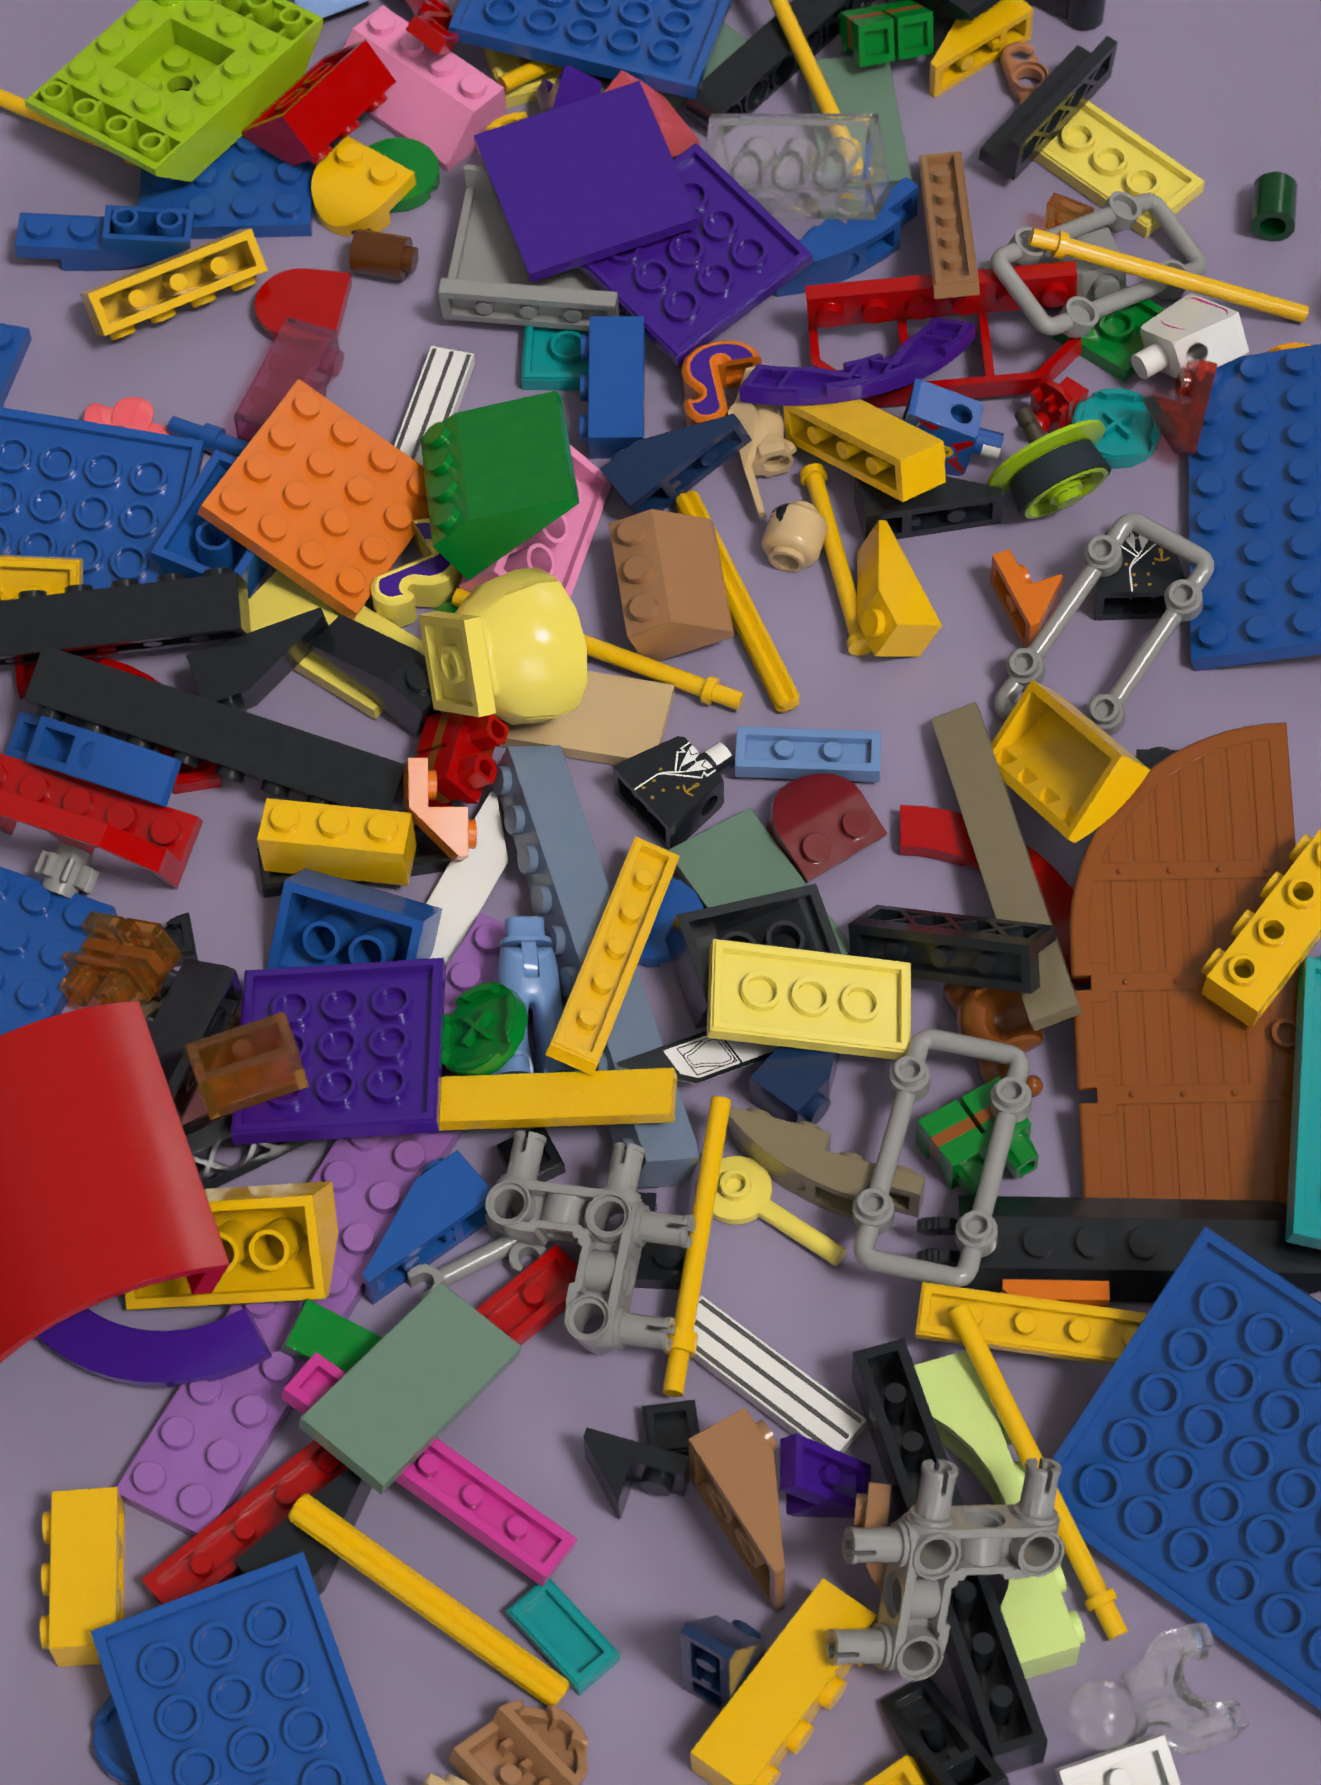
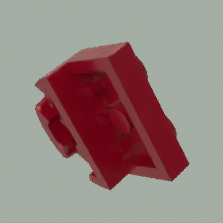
M828 773L802 776L782 787L771 801L768 822L766 823V830L806 884L880 841L887 835L886 830L858 787L844 777Z

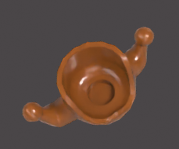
M951 983L945 984L944 999L956 1014L958 1034L1011 1044L1019 1047L1025 1053L1044 1043L1043 1029L1034 1031L1020 992L982 987L974 988V986ZM976 1058L984 1084L999 1076L1002 1079L1007 1076L1009 1065ZM1029 1075L1027 1077L1026 1084L1032 1092V1098L1037 1097L1043 1090V1083L1036 1075Z

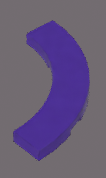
M932 317L918 333L902 342L897 352L884 358L883 355L877 353L865 358L844 362L842 370L835 371L815 366L781 367L758 364L739 387L740 402L780 406L821 405L858 400L899 389L914 383L915 378L921 380L940 370L959 356L975 339V324Z
M87 1308L38 1335L47 1346L74 1365L106 1379L142 1387L171 1388L177 1387L178 1384L194 1383L203 1380L211 1382L245 1371L272 1357L252 1314L246 1308L206 1325L172 1331H153L127 1327L95 1314Z

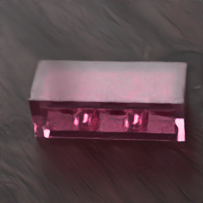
M287 317L234 415L237 437L247 442L252 440L298 379L326 398L327 386L332 376L337 377L344 361V353L339 348L336 330Z

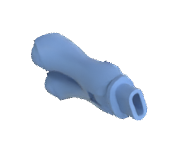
M538 916L508 917L505 919L506 937L499 942L500 954L497 967V983L503 984L519 995L526 1005L527 1018L528 1009L532 1010L536 1073L580 1071L545 1055L563 1012L558 966L552 949V939L549 936H545L544 918ZM526 1026L524 1038L514 1056L500 1070L491 1075L534 1073L529 1046L528 1026Z

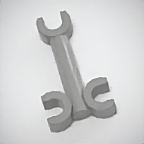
M518 1202L510 1206L513 1218L518 1216L523 1210ZM486 1213L487 1231L495 1240L439 1268L428 1264L417 1265L407 1273L408 1282L411 1287L424 1281L433 1284L431 1289L419 1295L421 1302L440 1282L448 1287L509 1256L511 1272L516 1277L524 1271V1267L520 1262L524 1257L534 1256L538 1259L547 1252L545 1245L530 1244L508 1237Z

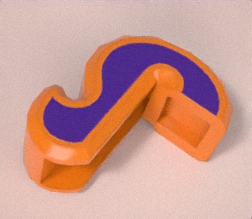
M715 341L696 347L684 358L681 370L684 427L728 415L722 387L727 389L739 388L745 369L758 364L762 365V358L755 348L739 341Z

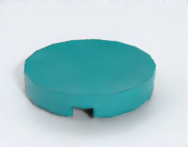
M1123 388L1101 389L1094 392L1092 398L1087 399L1084 403L1083 399L1076 406L1071 420V424L1085 420H1100L1103 422L1106 430L1095 447L1111 469L1131 468L1147 461L1157 451L1163 429L1161 414L1155 406L1153 409L1151 405L1146 403L1147 398L1140 393Z

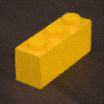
M266 798L257 837L264 871L296 874L306 868L340 879L404 886L409 885L417 846L412 813Z
M118 1487L52 1491L51 1511H44L42 1517L43 1539L45 1544H51L50 1563H43L41 1568L42 1592L44 1596H50L49 1615H42L40 1619L41 1645L43 1649L50 1650L58 1667L101 1664L91 1631L124 1619L125 1505Z

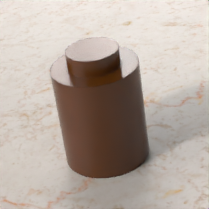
M358 228L353 236L350 248V270L354 273L404 281L408 273L413 274L416 271L419 251L417 247H413L411 237Z

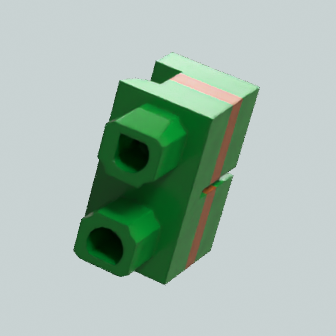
M912 0L842 11L838 15L842 54L853 52L854 63L859 67L895 61V58L902 60L934 54L933 12Z
M1000 1076L962 1096L960 1103L956 1099L917 1120L916 1145L926 1159L932 1157L942 1170L944 1180L950 1190L960 1186L968 1196H976L996 1119L990 1110L991 1090L994 1084L1002 1079ZM1027 1117L1015 1124L1005 1164L1014 1178H1021L1034 1171L1038 1166L1039 1156L1030 1140L1032 1124Z

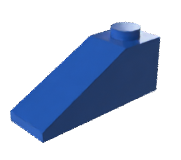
M458 1150L445 1159L437 1158L430 1162L423 1169L420 1176L415 1179L362 1274L367 1298L373 1305L408 1281L407 1273L411 1268L420 1264L430 1265L486 1225L485 1214L487 1211L485 1204L486 1197L491 1188Z

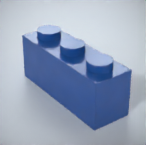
M644 316L590 317L589 334H581V361H589V374H580V400L588 401V414H580L579 433L580 442H588L590 459H611L618 451L628 448L637 440L644 439Z

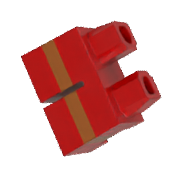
M442 712L427 716L416 751L419 755H416L414 758H428V770L436 771V800H428V807H452L453 801L457 799L468 804H477L483 786L494 784L498 769L496 762L492 759L493 751L496 746L506 743L509 733L508 726L494 714L474 717Z

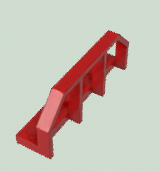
M1076 261L1013 266L1042 307L1063 306L1070 298L1077 296ZM992 268L978 270L980 295L934 299L932 274L805 286L811 365L835 371V368L820 359L817 328L897 321L899 347H901V343L909 339L907 320H922L954 315L966 316L977 313L984 376L926 381L972 399L1030 394L1036 388L1037 382L1040 379H1050L1053 381L1081 354L1082 338H1070L1035 372L995 375L987 312H1009L1020 310V308L994 274ZM914 383L883 394L862 398L861 400L875 407L906 405Z
M0 753V830L2 832L12 835L17 822L45 830L63 844L76 847L91 855L95 847L151 871L168 886L178 889L203 823L198 816L150 803Z

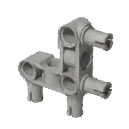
M515 1131L507 1174L501 1175L496 1185L489 1191L486 1197L485 1209L493 1222L510 1238L538 1245H546L548 1241L579 1244L581 1246L575 1282L569 1284L566 1296L565 1326L568 1332L587 1351L594 1354L618 1351L619 1349H624L626 1345L656 1348L669 1352L672 1348L673 1340L669 1339L668 1335H675V1319L673 1317L665 1318L630 1313L631 1301L642 1247L648 1242L689 1249L693 1238L687 1235L688 1233L694 1234V1216L690 1214L679 1215L650 1211L649 1206L642 1202L641 1195L637 1192L646 1149L639 1145L628 1143L627 1149H624L625 1144L623 1142L613 1143L606 1186H602L600 1189L538 1181L539 1168L547 1138L544 1135L530 1131L528 1137H525V1131ZM524 1201L522 1212L512 1219H506L508 1208L516 1202ZM621 1213L625 1214L624 1221L618 1229L608 1232L604 1231L605 1224L611 1216ZM603 1314L604 1322L602 1327L592 1334H584L586 1322L595 1315Z
M1036 1458L1027 1459L1021 1498L1015 1504L951 1506L955 1480L959 1471L958 1467L947 1460L937 1459L934 1470L935 1463L932 1459L923 1461L917 1504L911 1506L907 1513L903 1514L896 1522H893L890 1527H847L844 1530L843 1536L845 1539H852L842 1540L843 1558L847 1564L887 1562L877 1623L873 1628L829 1629L827 1638L832 1642H826L825 1644L828 1663L831 1666L860 1663L875 1664L876 1667L881 1668L883 1671H898L901 1676L912 1681L924 1680L933 1675L941 1666L944 1658L943 1653L950 1631V1625L946 1621L952 1588L958 1585V1581L964 1580L967 1575L1001 1574L1004 1579L1040 1577L1051 1573L1061 1563L1064 1556V1544L1057 1534L1060 1519L1057 1511L1054 1509L1062 1466L1057 1461L1049 1458H1040L1039 1466Z

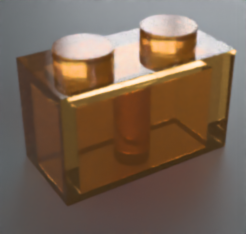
M285 1012L185 1045L210 1120L309 1087L299 1050Z

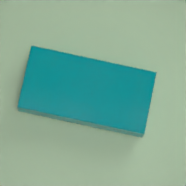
M551 1578L543 1587L539 1584L535 1585L506 1610L507 1618L549 1664L568 1680L572 1689L579 1696L621 1660L618 1650Z

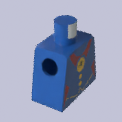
M915 378L901 420L944 441L946 453L945 474L954 476L964 475L972 454L998 460L1004 433L980 427L984 407L980 401Z

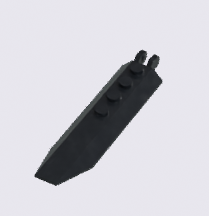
M957 1196L959 1218L965 1213L972 1211L975 1196ZM997 1196L992 1215L998 1226L996 1248L992 1253L981 1258L979 1270L974 1280L967 1286L961 1287L1001 1293L1003 1279L1109 1281L1110 1302L1155 1303L1204 1227H1209L1311 1295L1321 1292V1250L1285 1242L1287 1203L1272 1200ZM921 1218L917 1220V1232L928 1236L955 1235L956 1224L959 1218ZM928 1248L918 1251L917 1259L957 1267L961 1251L959 1249L954 1251L950 1249Z

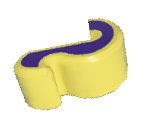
M429 518L412 520L416 530L414 536L415 543L422 558L374 577L371 584L374 612L399 627L412 624L417 620L416 606L439 607L453 597L457 588H460L458 586L463 575L432 546Z

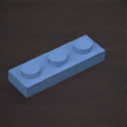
M737 726L735 777L797 779L810 774L828 773L844 777L849 781L880 782L881 731Z

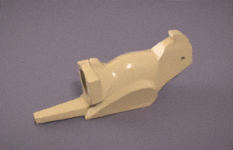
M755 366L745 369L741 385ZM738 391L734 404L728 410V415L735 414L752 439L750 443L739 450V455L761 519L765 518L766 514L755 477L756 475H763L769 478L790 472V468L793 465L792 454L796 452V447L791 441L783 439L784 422L777 405L740 402Z

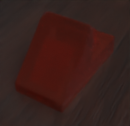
M1202 359L1187 362L1186 368H1181L1175 382L1174 391L1175 394L1179 395L1178 401L1157 395L1143 397L1145 406L1174 454L1184 456L1196 453L1217 363Z

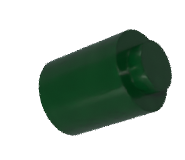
M1274 171L1259 176L1254 182L1251 230L1256 237L1262 240L1281 241L1290 237L1295 230L1297 183L1290 175Z

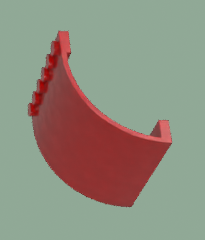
M140 1002L112 1003L70 1011L30 1023L1 1035L0 1364L17 1349L50 1327L74 1314L121 1294L185 1276L192 1295L212 1293L230 1263Z

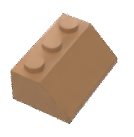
M650 509L608 523L628 639L640 655L656 661H662L735 637L715 527L711 519Z

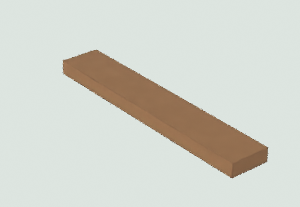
M962 152L918 156L934 299L980 295Z

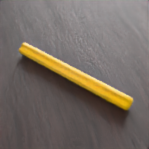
M690 490L687 493H680L676 497V510L679 514L711 519L699 493ZM715 527L730 614L734 627L775 709L780 713L794 710L799 706L800 695Z
M303 1494L293 1505L288 1516L293 1524L546 1706H556L561 1701L570 1685L566 1678L311 1495Z

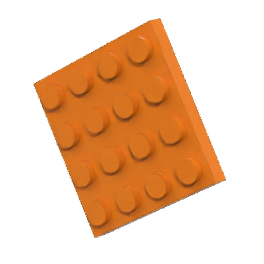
M300 379L296 381L197 512L198 515L335 611L352 620L355 619L371 597V584L374 577L390 571L415 536L416 530L412 520L429 517L424 467Z

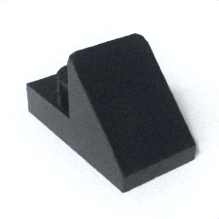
M586 1428L583 1436L585 1458L619 1519L622 1517L633 1482L640 1484L642 1489L657 1496H669L673 1493L685 1497L690 1482L689 1456Z

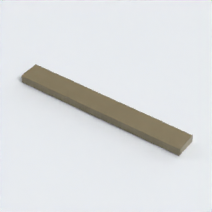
M976 701L932 718L931 721L996 919L1053 925ZM1057 936L1056 941L1038 953L1040 987L1032 994L1021 993L1030 1024L1034 1031L1082 1014Z

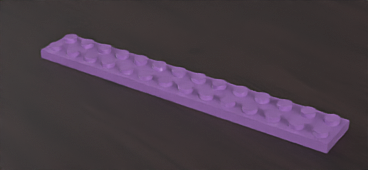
M480 913L446 967L444 1016L446 1012L452 1015L459 1006L455 1001L462 993L481 983L497 982V967L500 954L499 942L506 937L505 923L483 913ZM528 1009L527 1026H529L533 1019V1013L531 1009ZM442 1064V1077L456 1076ZM464 1130L339 1138L335 1141L310 1181H332L338 1224V1238L329 1296L326 1299H314L311 1301L346 1319L350 1317L365 1292L362 1274L415 1179L420 1176L423 1169L430 1162L437 1158L445 1159L448 1157ZM305 1300L231 1305L224 1318L246 1308L252 1314L272 1357L245 1371L211 1382L203 1380L181 1384L116 1486L125 1504L192 1538L234 1505L293 1409L292 1406L281 1399L283 1388L307 1362L287 1353L281 1347Z

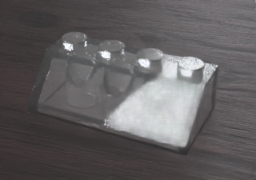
M712 114L709 118L706 153L774 218L876 220L891 193L878 114Z

